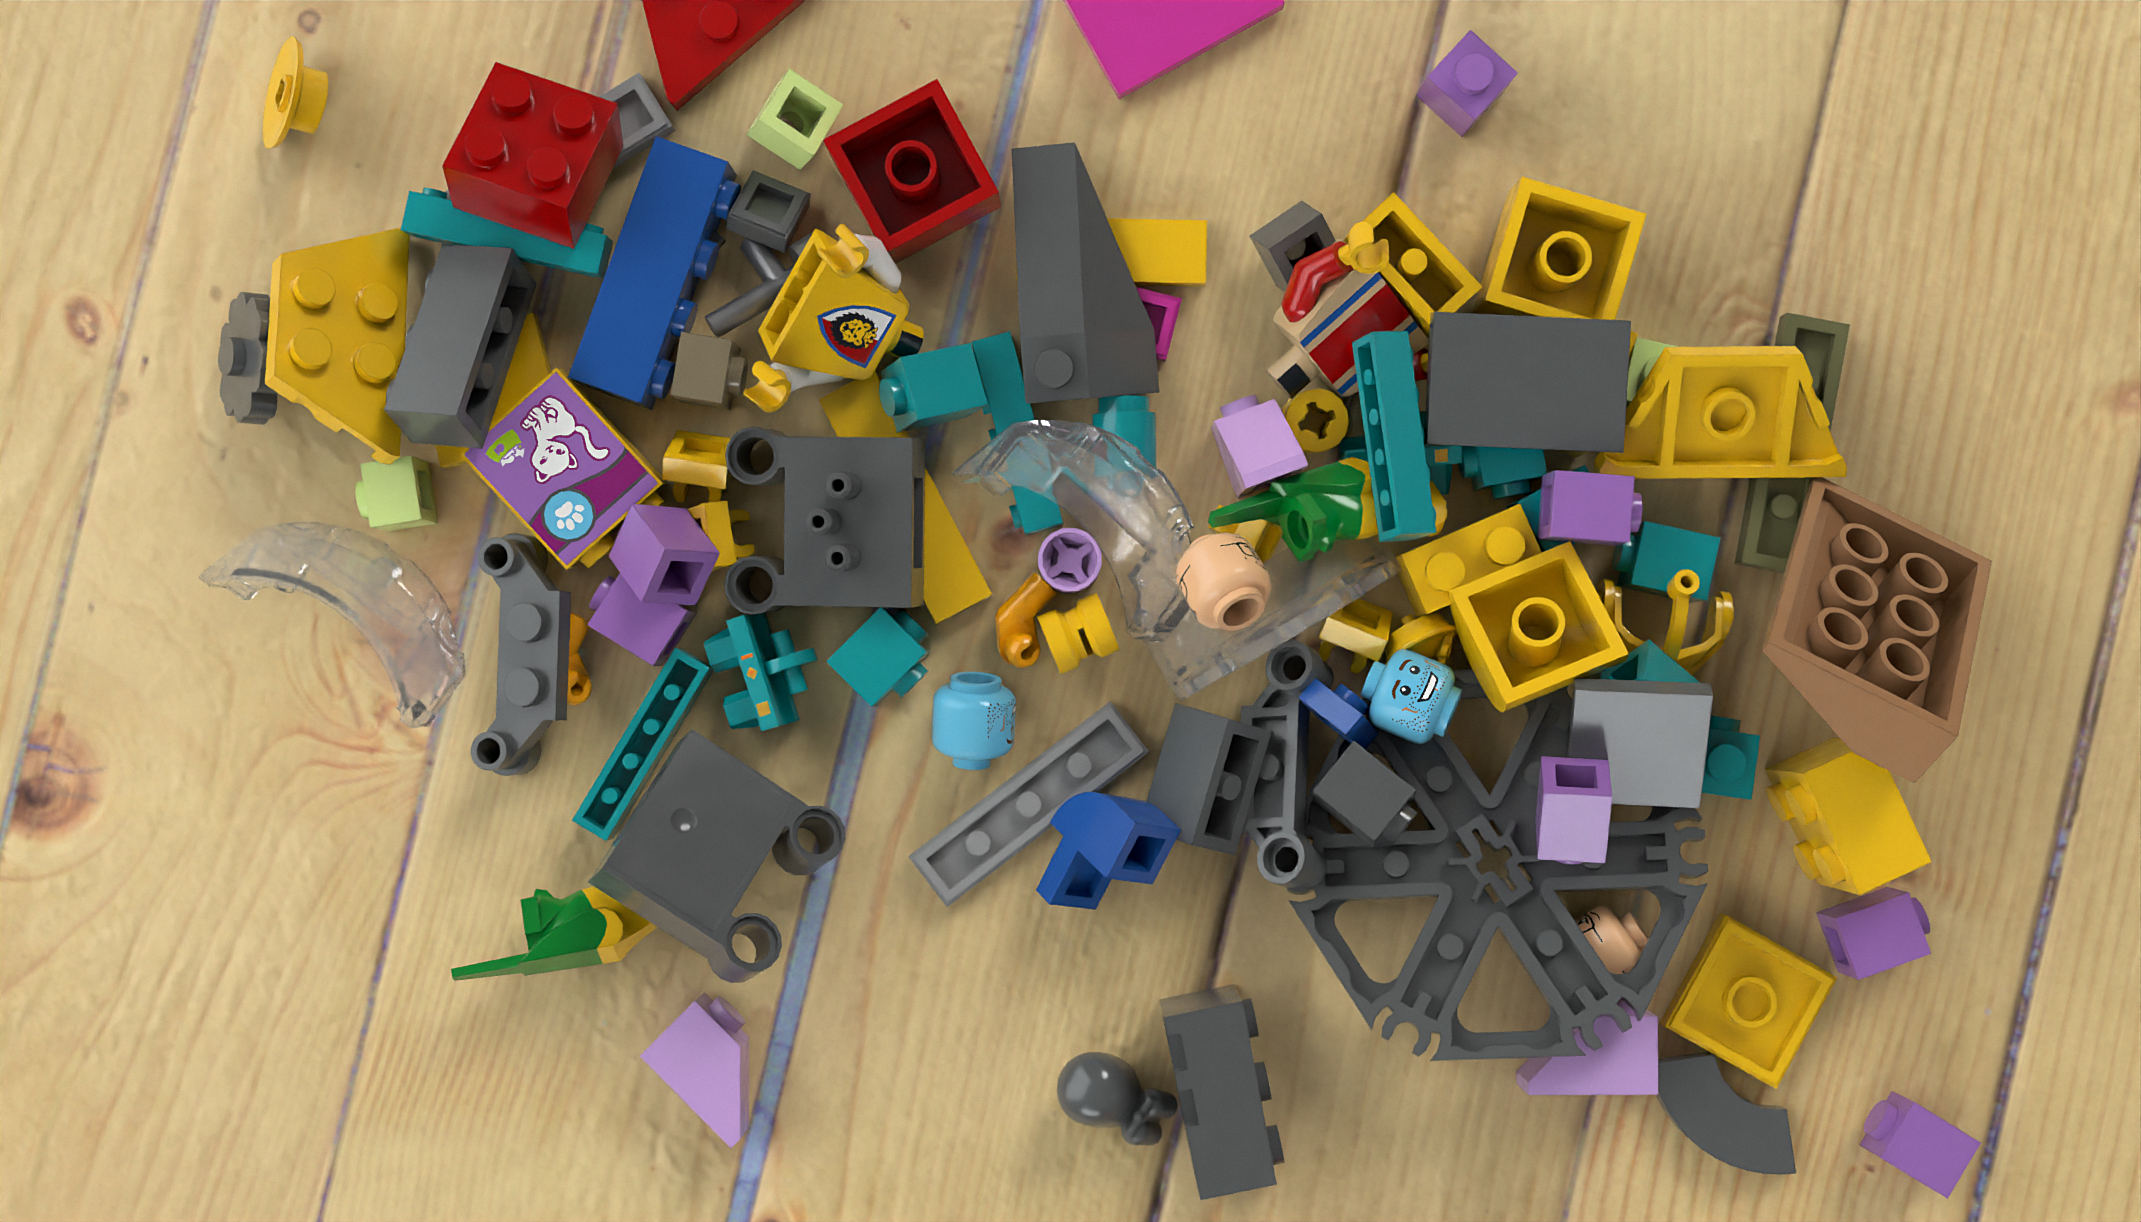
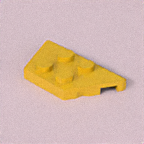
M401 227L281 253L272 263L265 384L290 402L306 406L312 412L315 419L337 433L340 429L344 428L374 449L371 455L372 458L391 465L400 457L401 429L384 411L388 386L396 377L405 352L410 236L401 231Z
M1796 346L1665 347L1626 409L1624 453L1600 452L1594 461L1595 473L1635 476V479L1846 477L1847 466L1844 458L1838 453L1829 430L1830 422L1823 404L1817 398L1813 389V378L1804 355Z

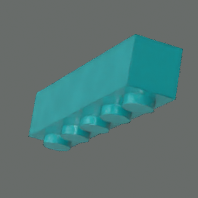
M426 187L423 188L422 193L409 191L400 229L409 236L443 244L513 248L519 259L523 262L604 279L613 241L603 234L604 228L586 223L573 249L453 208L452 201L447 199L448 194L446 192Z
M1008 331L972 341L975 359L982 377L988 405L982 408L983 414L992 413L995 424L994 429L988 430L994 453L1002 451L1006 464L1005 467L999 468L1004 490L1013 489L1016 505L1009 506L1015 529L1023 527L1024 533L1027 536L1063 526V520L1030 403H1026L1024 379L1011 332Z
M1408 331L1371 332L1352 342L1370 477L1372 478L1371 484L1379 542L1416 540L1436 533V511L1432 505L1429 484L1431 475L1426 463L1424 448L1425 432L1420 420L1418 406L1419 390L1415 384L1413 370V349L1410 346Z
M674 648L573 817V822L605 841L614 839L712 675L714 669L708 663L682 648Z

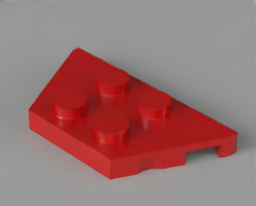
M642 0L663 86L670 104L678 111L805 0Z

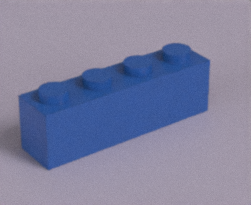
M655 136L568 378L581 386L649 410L653 409L657 397L665 399L673 383L676 363L671 362L670 359L678 337L680 338L681 332L690 333L696 319L698 304L692 302L699 279H709L718 258L719 244L709 241L711 234L714 230H718L721 218L727 220V216L741 191V185L735 183L737 174L728 161Z

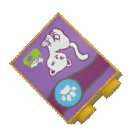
M556 367L489 427L483 449L466 448L460 453V456L566 570L575 567L580 561L590 569L612 550L615 541L610 534L623 524L631 504L661 506L665 501L657 492L668 482L662 480L660 473L575 381L568 378L569 374L564 369Z

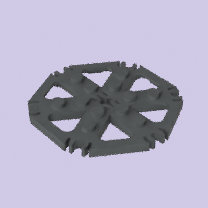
M1472 669L1453 670L1455 674L1454 686L1463 689L1460 699L1488 698ZM1568 686L1524 703L1528 711V721L1490 795L1447 731L1444 737L1434 734L1426 743L1415 744L1373 725L1379 734L1366 748V751L1383 757L1394 773L1416 790L1414 803L1432 830L1404 831L1394 843L1383 837L1373 849L1355 833L1339 834L1333 829L1329 821L1330 813L1313 800L1312 791L1351 745L1340 735H1338L1306 797L1305 835L1313 841L1312 846L1325 857L1327 871L1324 879L1314 887L1298 886L1287 888L1288 892L1295 895H1305L1314 891L1316 895L1314 899L1302 902L1289 900V903L1371 1031L1376 1017L1384 1008L1388 1007L1392 1014L1386 1018L1382 1026L1381 1037L1388 1041L1395 1027L1401 1023L1407 1022L1414 1025L1418 1030L1419 1038L1418 1042L1414 1045L1412 1054L1417 1057L1427 1050L1431 1042V1033L1440 1034V1041L1437 1052L1430 1061L1586 1056L1577 1046L1573 1037L1572 1029L1579 1028L1580 1037L1585 1045L1593 1051L1598 1050L1603 1044L1594 1032L1593 1024L1595 1019L1599 1016L1611 1017L1622 1033L1632 1028L1629 1015L1623 1008L1617 1005L1620 999L1634 1011L1637 1021L1642 1019L1708 884L1695 886L1679 882L1680 877L1695 879L1708 872V864H1689L1683 860L1680 854L1682 843L1702 841L1705 839V830L1698 827H1685L1677 831L1674 825L1683 821L1700 822L1702 817L1695 808L1652 806L1649 817L1644 821L1610 822L1605 863L1582 862L1570 865L1557 862L1556 860L1537 859L1535 820L1541 756L1568 757L1572 698L1568 694ZM1363 698L1362 700L1370 707L1371 701ZM1368 710L1367 713L1365 714L1368 719H1369V710ZM1492 821L1502 836L1498 837L1489 822ZM1475 831L1485 845L1488 844L1495 852L1505 848L1510 853L1511 857L1504 866L1508 873L1506 877L1515 889L1514 891H1511L1504 879L1498 878L1493 871L1483 875L1478 871L1476 865L1481 862L1483 856L1480 851L1481 845L1473 834ZM1460 842L1469 857L1464 858L1455 844ZM1519 865H1522V867L1525 869V871L1531 878V881L1527 880L1525 875L1518 867ZM1489 885L1499 901L1494 903L1484 887ZM1644 889L1657 897L1661 907L1660 916L1635 967L1630 972L1614 974L1608 971L1556 892ZM1438 897L1399 976L1388 983H1378L1367 976L1335 925L1337 909L1348 901ZM1497 928L1549 1005V1019L1538 1030L1475 1033L1465 1029L1459 1022L1457 1016L1458 1005Z

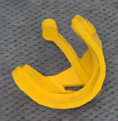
M1683 569L1677 572L1667 584V593L1673 599L1672 613L1664 647L1659 648L1689 674L1693 675L1723 646L1733 623L1734 606L1730 592H1717L1709 603L1706 628L1701 643L1681 649L1687 623L1689 598L1697 591L1700 585L1699 577L1695 572ZM1600 579L1596 591L1628 653H1630L1646 641L1634 637L1622 625L1621 587L1614 586L1612 579Z

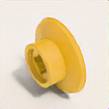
M294 36L287 38L281 47L268 85L262 124L263 142L267 149L278 147L285 139L289 128L313 134L321 122L327 101V73L303 66V47L301 42Z

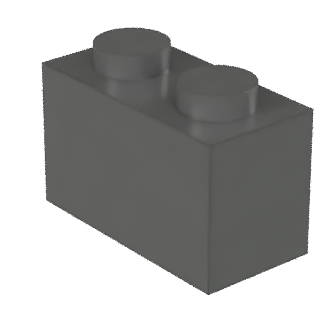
M1175 703L1147 802L1159 808L1181 829L1176 840L1193 846L1236 855L1272 731Z

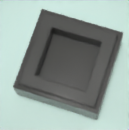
M753 170L727 216L726 229L785 253L809 209L811 193Z

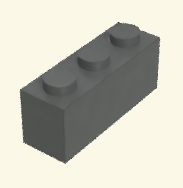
M442 244L434 269L427 275L425 295L415 323L408 329L406 349L396 377L390 382L386 393L384 411L412 443L483 449L537 285L513 248Z

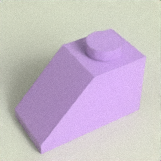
M1250 395L1220 408L1223 418L1214 421L1211 430L1237 498L1269 487L1273 481L1299 474L1308 466L1305 455L1275 399L1259 404L1256 395Z
M704 992L640 1057L732 1148L749 1128V1036L741 1029L745 1024L743 1017L728 1001L720 996L713 1001Z
M1620 999L1617 1005L1623 1008L1629 1015L1632 1028L1622 1033L1611 1017L1599 1016L1595 1019L1593 1027L1603 1046L1596 1051L1585 1045L1580 1037L1579 1028L1572 1029L1577 1046L1586 1056L1529 1058L1516 1071V1084L1528 1095H1658V1016L1646 1010L1642 1019L1637 1021L1634 1011Z

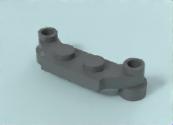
M512 533L501 538L494 537L486 540L478 553V562L481 569L494 578L501 591L496 719L486 732L479 734L474 739L471 745V757L479 768L492 770L503 776L522 775L535 768L541 756L540 737L553 721L567 720L571 592L559 591L546 574L548 553L545 546L536 537Z
M1286 640L1277 644L1267 657L1265 669L1267 678L1270 681L1268 686L1253 705L1241 706L1240 722L1272 731L1242 834L1251 836L1259 847L1257 865L1265 879L1287 888L1298 886L1309 888L1318 885L1324 879L1327 863L1325 857L1314 849L1305 835L1310 710L1298 697L1315 678L1331 689L1334 674L1331 667L1322 661L1321 656L1316 650L1300 641Z

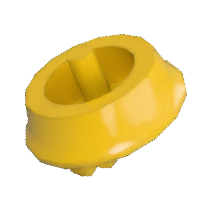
M1439 612L1424 615L1417 619H1414L1413 615L1410 614L1401 619L1403 626L1389 635L1385 646L1387 654L1386 664L1391 656L1401 649L1411 650L1430 659L1437 657L1438 662L1445 664L1446 660L1449 659L1453 638L1456 636L1457 630L1456 626L1449 623Z

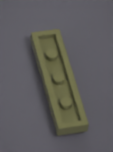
M1785 313L1779 318L1774 346H1796L1804 355L1813 378V389L1817 398L1823 404L1830 422L1828 427L1831 431L1850 324ZM1813 477L1750 478L1734 564L1780 573L1785 572L1808 486Z

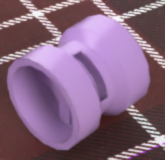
M1062 528L1051 533L1042 542L1038 552V567L1043 580L1052 589L1064 594L1079 593L1088 589L1097 579L1102 565L1101 551L1096 540L1087 532L1077 528Z

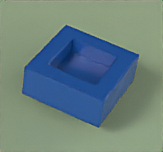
M1315 678L1298 697L1315 717L1350 744L1355 741L1366 750L1379 734L1364 717L1370 707L1341 683L1332 691Z

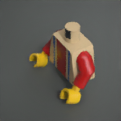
M1359 222L1351 227L1348 234L1349 244L1338 239L1332 245L1301 259L1293 268L1281 302L1282 306L1277 310L1273 319L1275 325L1293 347L1266 370L1275 384L1290 399L1296 396L1316 377L1342 398L1359 394L1352 342L1371 332L1408 331L1410 346L1414 354L1413 370L1415 381L1427 379L1428 350L1424 347L1429 343V339L1378 273L1389 262V242L1386 239H1381L1372 245L1374 242L1373 226L1366 222Z

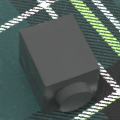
M1355 741L1351 743L1312 791L1313 800L1373 849L1383 837L1394 843L1417 815V812L1409 807L1415 799L1416 790Z

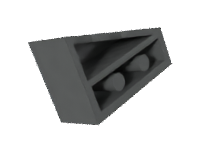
M1234 984L1159 999L1200 1200L1277 1185L1273 1165L1282 1164L1285 1161L1277 1125L1266 1126L1262 1102L1272 1100L1264 1061L1254 1063L1250 1038L1258 1037L1259 1034L1251 998L1242 1000Z

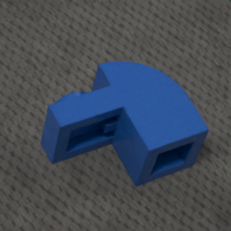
M1097 792L1077 794L1064 802L1050 820V823L1063 835V838L1052 856L1036 891L1050 905L1096 910L1111 879L1153 884L1181 829L1150 802Z

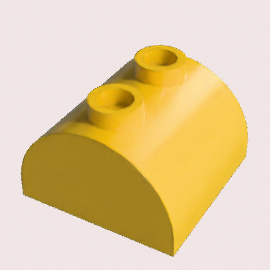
M1570 541L1450 590L1451 613L1464 652L1482 689L1491 703L1500 712H1505L1573 684L1575 678H1587L1625 662L1628 658L1629 653Z

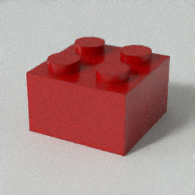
M495 62L442 165L453 208L574 249L624 146L618 103Z
M938 79L929 82L823 139L831 159L873 236L882 241L895 264L1001 208L999 191Z

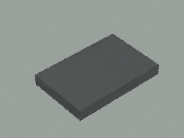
M1432 312L1430 314L1424 444L1624 453L1631 321Z

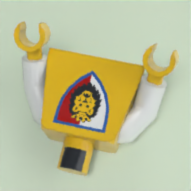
M840 224L835 230L836 234L840 237L839 242L818 229L813 231L758 329L770 359L775 363L769 366L764 361L755 362L751 371L760 381L754 387L745 389L743 395L763 411L771 413L778 410L787 401L790 392L802 387L839 382L844 378L860 381L868 379L872 376L885 353L897 358L918 354L924 339L923 328L920 325L905 320L910 305L900 289L901 273L882 241L877 237L853 234L845 224Z

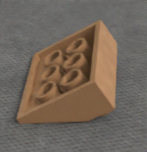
M1813 477L1808 486L1762 651L1853 753L1916 783L1959 735L1992 561L1823 477Z

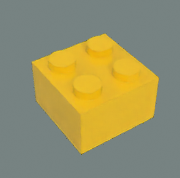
M1522 176L1508 191L1482 277L1481 285L1483 287L1478 291L1472 312L1477 314L1615 320L1647 214Z
M1833 737L1765 769L1772 783L1771 786L1766 788L1768 799L1777 816L1783 822L1789 820L1799 841L1798 844L1793 846L1794 855L1808 879H1816L1820 885L1861 895L1932 862L1890 771L1853 753L1840 738Z

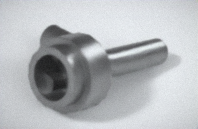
M812 233L788 246V251L794 265ZM745 238L740 246L741 251L764 282L704 316L713 334L716 337H721L771 308L794 265L785 269L769 246Z

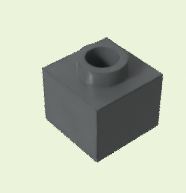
M1300 201L1249 236L1275 285L1283 292L1286 291L1293 268L1298 261L1332 245L1336 241L1322 213L1303 201Z

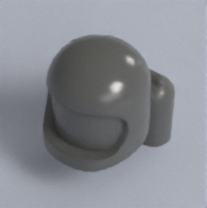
M1088 1052L1074 1057L1063 1067L1057 1080L1056 1091L1058 1101L1069 1118L1077 1123L1096 1128L1119 1126L1121 1127V1134L1124 1140L1131 1145L1152 1146L1157 1144L1162 1137V1128L1159 1121L1161 1118L1167 1119L1172 1117L1178 1108L1176 1097L1169 1092L1155 1088H1148L1143 1091L1133 1068L1122 1058L1109 1053Z

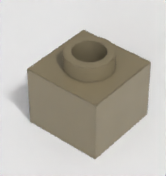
M681 332L671 396L682 403L731 410L733 395H743L747 379L748 360L747 358L739 357L741 348L731 339Z

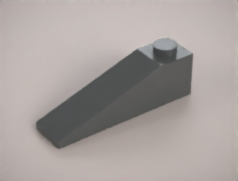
M1076 143L1012 148L1019 324L1026 403L1159 393L1155 329L1137 291L1125 258L1120 251Z

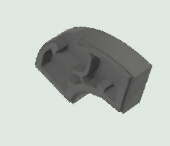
M1710 1052L1658 1059V1095L1656 1096L1670 1120L1699 1148L1722 1162L1746 1171L1776 1175L1796 1173L1787 1109L1777 1105L1754 1104L1739 1097L1722 1079L1715 1056Z

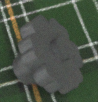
M240 292L237 299L235 298L231 301L229 323H225L221 330L218 353V366L223 373L220 382V397L224 403L226 415L235 416L237 423L265 425L269 419L275 416L277 410V394H280L265 384L270 297L268 294Z

